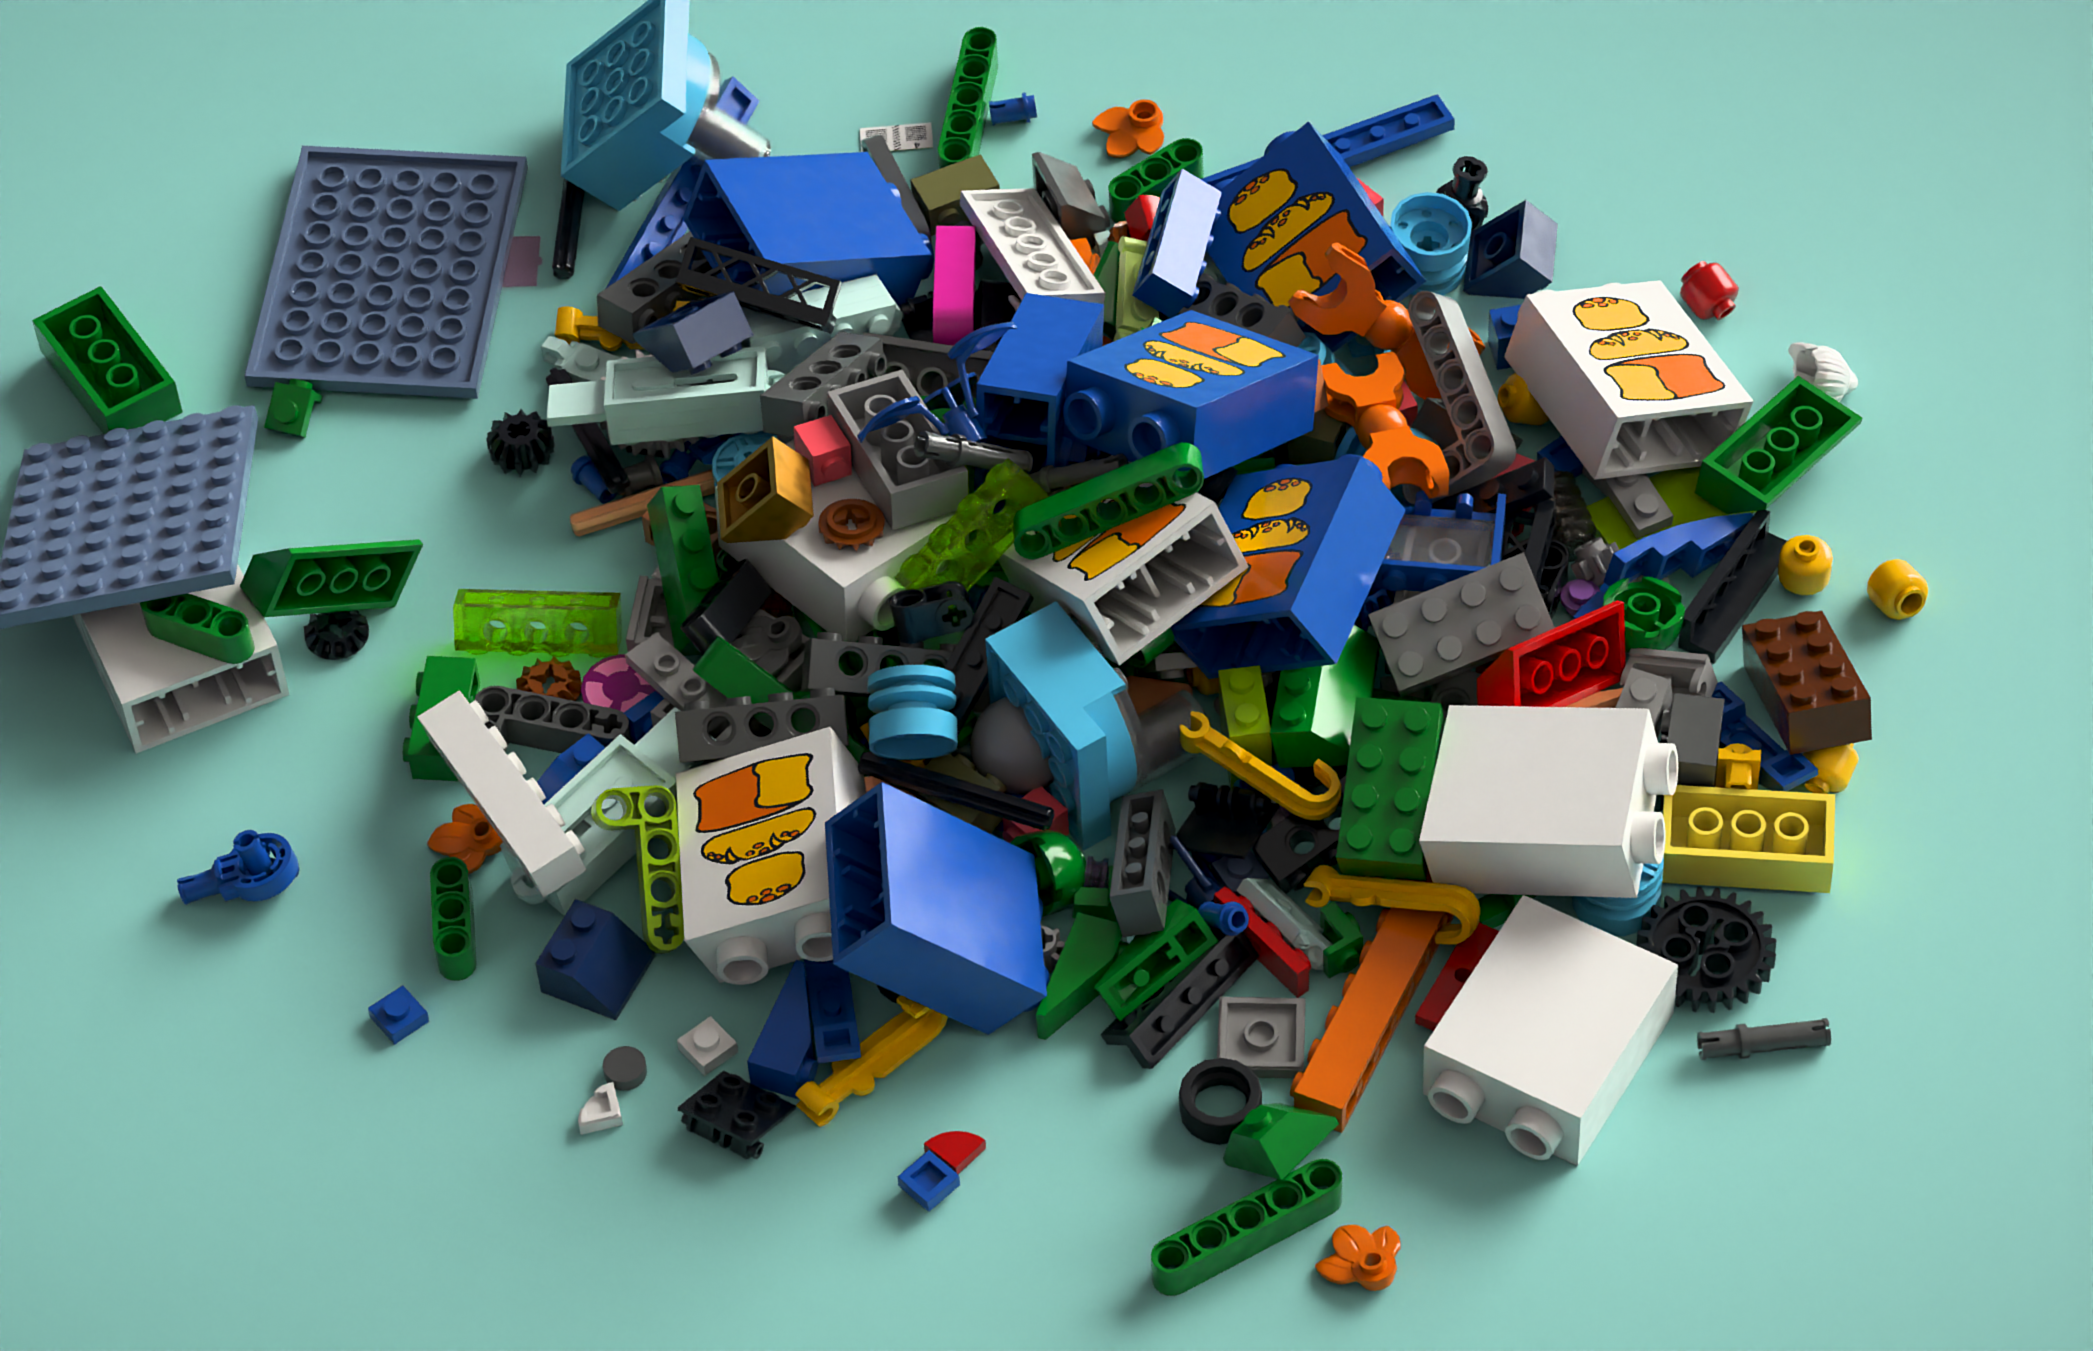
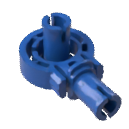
M245 830L234 838V848L229 854L217 857L209 870L178 878L177 887L180 897L186 905L217 894H221L225 901L239 897L246 901H263L280 894L298 876L300 871L298 859L283 836L274 833L258 834L254 830ZM271 852H272V854L274 855L275 858H271V857H270V853H271Z

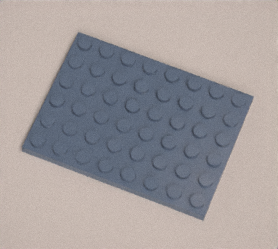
M302 145L245 372L246 385L274 388L275 382L289 385L290 378L312 383V390L478 399L528 169L527 158L524 156Z
M235 405L227 407L220 412L205 415L193 413L179 420L169 422L157 420L143 427L127 430L125 428H116L102 435L91 437L80 435L66 442L55 444L39 443L29 449H24L0 561V629L235 584L258 424L255 406L241 407Z

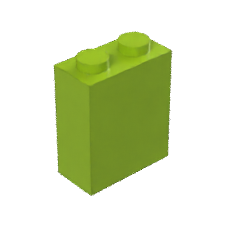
M1260 665L1218 670L1221 734L1271 766V727ZM1227 770L1231 789L1233 783L1240 778Z

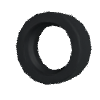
M1216 1058L1204 1060L1195 1065L1182 1079L1179 1090V1109L1182 1123L1193 1136L1208 1143L1228 1144L1231 1133L1244 1121L1245 1116L1253 1109L1262 1105V1091L1259 1079L1248 1066L1232 1059ZM1224 1085L1234 1087L1243 1092L1246 1097V1105L1241 1111L1231 1116L1215 1117L1198 1110L1195 1105V1098L1208 1087Z

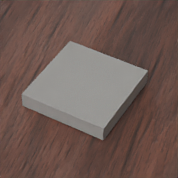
M1219 997L1217 1058L1237 1060L1248 1066L1257 1078H1294L1298 1072L1304 1073L1305 998Z

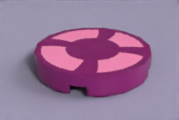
M625 654L606 657L592 665L584 675L581 685L583 703L617 709L623 713L652 692H658L626 663Z

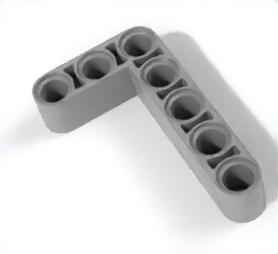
M1421 291L1412 298L1409 304V317L1458 437V441L1442 450L1449 469V492L1447 496L1432 498V503L1486 482L1507 469L1516 457V446L1458 303L1452 298L1437 293ZM1402 484L1404 498L1407 502L1415 505L1416 493L1423 490L1412 484Z

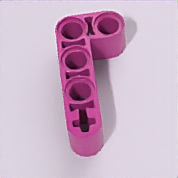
M936 226L933 343L954 346L959 340L974 331L976 226Z

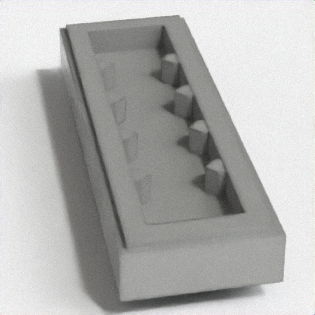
M658 632L625 654L626 663L680 711H684V703L709 701L710 708L726 707L727 697L692 670L694 665ZM715 718L709 725V732L727 720V718Z

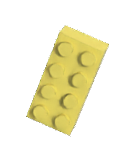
M1677 785L1673 795H1664L1662 814L1665 822V850L1662 883L1830 893L1834 865L1835 794Z

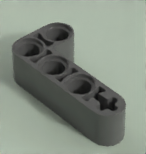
M502 686L485 687L478 692L474 701L476 700L489 719L485 723L486 727L489 729L495 725L507 745L512 743L563 753L588 733L605 748L620 734L632 743L629 720L622 711Z

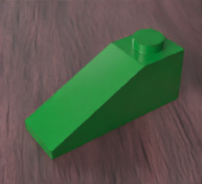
M1176 899L1167 906L1164 930L1152 932L1146 936L1136 935L1094 988L1115 1018L1121 1021L1216 944L1218 939L1196 908Z
M1077 913L1046 988L1047 996L1041 1000L1036 1012L1038 1038L1048 1039L1099 996L1094 986L1129 944L1127 937L1122 936L1117 922Z

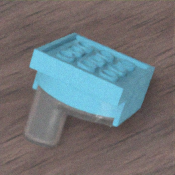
M689 0L646 1L566 64L561 177L618 211L622 210L632 201H637L644 192L656 183L664 181L668 174L686 161L702 169L705 160L770 157L771 145L766 137L716 107L721 82L719 64L716 58L706 50L703 43L688 33Z
M1057 601L985 639L990 704L1007 697L1010 701L1009 703H1012L1015 707L1021 706L1024 709L1026 719L1033 729L1030 732L1040 747L1043 759L1051 757L1048 759V764L1054 781L1045 790L1068 809L1069 834L1083 851L1111 836L1110 803L1137 790L1202 754L1189 753L1182 748L1179 730L1181 724L1191 730L1190 713L1192 711L1203 713L1207 717L1198 701L1189 692L1181 690L1137 714L1127 693L1129 686L1124 674L1120 669H1113L1105 660V655L1100 645L1095 640H1088L1083 634L1081 625L1075 615L1072 613L1067 614Z

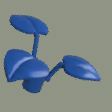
M1014 322L989 325L977 329L959 340L947 355L950 359L956 358L960 377L950 382L945 388H941L928 395L923 400L926 407L919 403L920 399L918 396L906 398L885 407L859 432L857 438L860 443L863 442L869 432L892 425L910 414H922L943 436L947 434L948 436L960 434L966 436L967 440L984 443L988 438L976 418L979 416V413L974 406L971 388L977 379V375L975 372L967 374L965 362L970 354L990 346L1009 329H1017ZM941 408L951 409L943 415L945 423H942L930 411Z

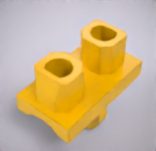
M1740 743L1730 744L1725 748H1718L1715 787L1758 790L1761 750H1752L1747 745Z

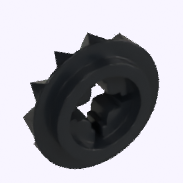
M358 610L319 613L318 615L310 614L309 624L304 626L305 643L313 654L324 659L337 660L352 656L362 649L368 640L369 626L366 616H362ZM334 624L342 628V638H339L337 634L335 635L333 631H330L331 625Z

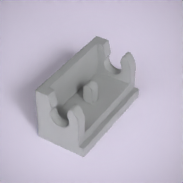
M639 576L626 636L628 652L656 632L674 647L662 581L659 579H648V576Z
M1646 648L1630 649V657L1620 680V685L1624 686L1631 667L1671 680L1673 697L1674 693L1712 697L1718 683L1707 654Z

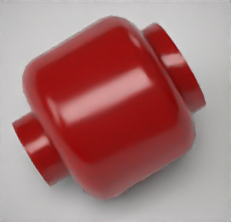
M1701 261L1682 276L1681 282L1683 285L1680 289V296L1698 318L1706 320L1715 317L1717 320H1721L1735 309L1734 300L1738 295L1739 288L1720 264L1715 262L1707 264L1705 261Z

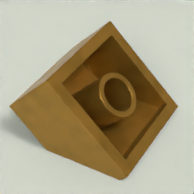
M773 436L717 482L721 540L726 543L787 539L796 530L805 527L814 516L809 460Z

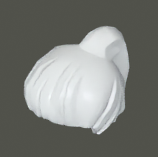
M1804 342L1792 343L1790 345L1788 353L1794 361V379L1800 376L1838 402L1842 400L1844 395L1849 394L1858 386L1856 375L1850 370L1845 360L1836 350L1827 346H1817Z

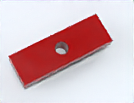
M1226 886L1214 894V903L1237 902L1247 911L1249 922L1243 932L1259 954L1257 960L1297 998L1309 991L1311 963L1306 954L1298 948L1293 950L1283 940V936L1276 925L1272 922L1265 923L1256 914L1253 905L1245 896H1237Z
M1479 923L1470 937L1456 945L1415 1014V1024L1432 1031L1435 1030L1498 934V930Z

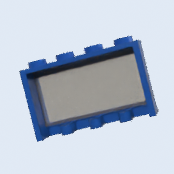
M1424 491L1417 492L1415 507H1404L1405 513L1371 588H1381L1390 591L1425 592L1501 562L1506 515V494H1498L1496 513L1473 512V497L1469 494L1457 496L1456 510L1432 509V498L1429 499Z

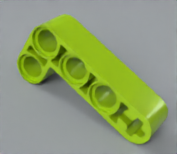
M656 785L605 790L592 804L591 815L593 821L604 830L635 829L643 939L655 953H669L681 945L684 940L680 849L674 795L667 788ZM656 796L663 801L665 806L663 816L652 817L647 814L644 808L646 797ZM615 799L622 805L623 815L621 819L610 820L605 817L601 809L604 800ZM660 838L667 844L668 855L665 859L658 860L650 856L647 850V844L650 839ZM662 880L668 883L671 888L669 901L659 902L653 898L650 891L653 881ZM673 908V913L665 916V927L667 930H673L674 936L667 940V944H663L662 937H655L654 931L662 925L661 914L652 916V911L661 912Z

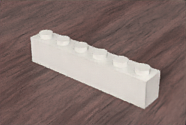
M459 690L417 717L430 742L543 898L587 871L579 856L585 851L581 842L572 830L564 833L561 829L565 825L561 815L552 803L546 807L544 806L542 801L546 797L533 777L526 781L522 776L527 773L524 765L514 751L508 755L503 749L508 747L506 741L495 725L489 729L486 727L485 723L489 719L476 700L469 704Z

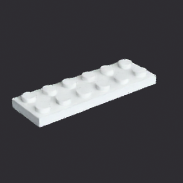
M1035 188L961 191V208L972 225L976 226L977 233L1021 301L1026 293L1104 304V290Z

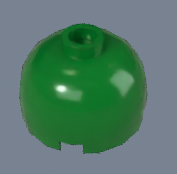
M1643 576L1642 582L1628 583L1629 578H1624L1609 586L1603 596L1602 607L1617 600L1624 602L1626 653H1629L1631 648L1666 650L1675 642L1682 629L1685 615V606L1681 603L1682 596L1677 589L1665 581Z
M1043 830L1016 836L1010 844L1035 855L1038 896L1043 902L1042 916L1051 915L1069 907L1073 903L1074 893L1080 887H1083L1085 883L1086 860L1083 853L1067 836L1060 832Z

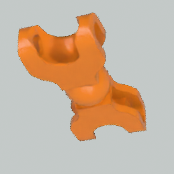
M1333 243L1326 251L1325 256L1331 269L1341 277L1338 287L1330 294L1322 296L1314 295L1303 289L1296 291L1288 301L1294 314L1324 335H1335L1345 331H1353L1362 337L1365 336L1374 347L1393 351L1404 369V379L1410 391L1424 400L1426 397L1442 399L1410 320L1408 310L1401 303L1383 299L1381 293L1375 289L1374 278L1365 260L1360 255L1339 243ZM1468 327L1480 356L1486 347L1479 335Z
M1392 351L1375 355L1378 361L1377 369L1374 373L1367 376L1354 377L1346 374L1337 363L1321 365L1329 404L1328 407L1324 408L1325 412L1330 417L1346 422L1354 428L1359 442L1367 450L1363 457L1373 462L1380 469L1383 477L1382 482L1390 490L1400 484H1412L1420 487L1429 499L1447 496L1449 492V469L1440 447L1427 439L1415 436L1409 426H1407L1406 418L1398 410L1403 402L1401 385L1404 380V369L1396 354Z

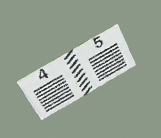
M931 122L860 128L861 141L881 134L890 151L933 148Z

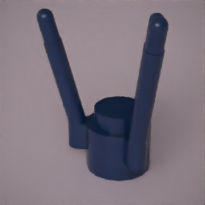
M1173 835L1169 838L1170 842L1194 877L1185 886L1186 899L1169 889L1168 900L1174 902L1178 899L1196 908L1198 911L1204 902H1214V894L1222 889V887L1217 882L1207 862L1197 853L1191 852V857L1180 840Z

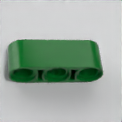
M1190 138L1176 140L1112 179L1108 186L1109 212L1112 221L1115 223L1126 221L1124 212L1139 195L1160 197L1164 188L1181 169L1186 170L1199 179L1204 178L1203 148L1201 144Z
M189 593L140 602L147 630L155 638L230 664L242 663L253 655L255 646L248 620L244 613L239 610Z
M445 857L435 862L430 871L433 945L440 973L446 979L460 981L471 976L477 964L473 892L467 865L459 858Z

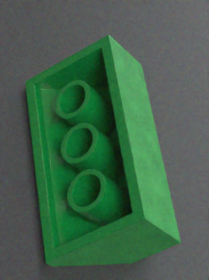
M1797 376L1702 460L1694 493L1725 514L1766 510L1862 422V417L1800 376Z
M416 539L287 548L254 554L240 584V588L263 617L395 607L423 543Z
M1354 625L1337 664L1282 670L1280 672L1270 730L1279 768L1314 767V763L1318 758L1329 766H1348L1356 697L1372 698L1380 651L1376 637Z

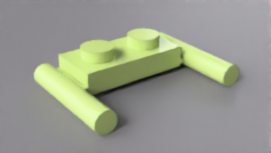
M1125 236L1120 238L1118 244L1120 256L1116 334L1113 342L1138 332L1140 327L1148 328L1154 317L1159 318L1158 310L1132 296L1147 241Z

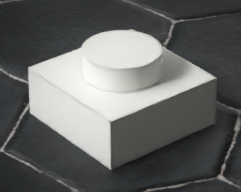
M711 1016L677 1039L678 1050L704 1076L738 1053L737 1042Z

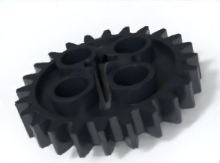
M1697 887L1696 897H1690L1682 889L1680 890L1679 901L1676 902L1667 895L1664 897L1663 908L1653 905L1651 907V917H1643L1641 930L1637 932L1636 945L1678 964L1675 993L1676 1007L1681 1006L1685 1000L1691 1001L1693 1012L1699 1009L1701 1003H1707L1709 1011L1714 1013L1716 1003L1722 1002L1728 1010H1732L1733 998L1736 997L1739 1001L1746 1004L1748 1003L1749 991L1760 994L1762 982L1770 981L1771 969L1775 967L1776 939L1771 938L1772 925L1763 924V911L1751 914L1752 902L1750 900L1738 905L1736 904L1737 893L1733 892L1727 899L1720 898L1719 888H1715L1711 896H1705L1702 887ZM1722 923L1715 931L1714 943L1709 944L1715 925ZM1698 955H1703L1698 972L1695 976H1690L1698 965Z

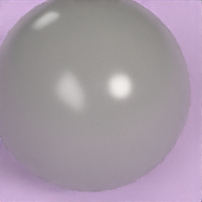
M1007 697L990 704L975 722L970 740L973 763L982 776L985 777L987 773H990L998 778L1007 788L1005 793L1024 795L1039 787L1045 789L1054 781L1048 764V759L1051 757L1043 759L1040 747L1030 732L1033 729L1026 719L1024 709L1021 706L1015 707Z

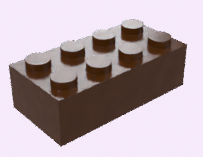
M1804 611L1795 616L1762 619L1756 623L1742 625L1744 668L1790 755L1872 740L1871 697L1823 611Z

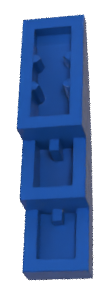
M1748 512L1710 517L1677 525L1644 537L1613 553L1603 582L1611 586L1620 579L1629 578L1628 583L1641 575L1662 580L1680 568L1693 578L1723 559L1754 515Z

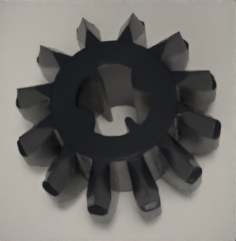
M520 409L518 414L513 416L505 412L503 421H492L491 431L487 433L486 441L487 447L490 449V459L494 465H500L505 474L514 469L520 477L524 470L528 469L537 473L538 464H549L550 454L554 452L555 442L551 427H548L547 420L541 419L537 411L525 415L523 410Z

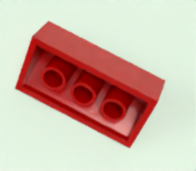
M1614 601L1506 649L1477 678L1478 706L1566 707L1620 682L1626 665L1624 602Z

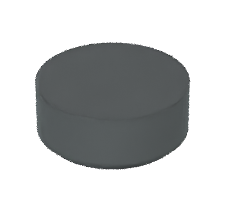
M621 1046L611 1050L603 1060V1072L606 1082H613L614 1088L617 1090H631L642 1084L647 1075L646 1061L642 1052L630 1046Z

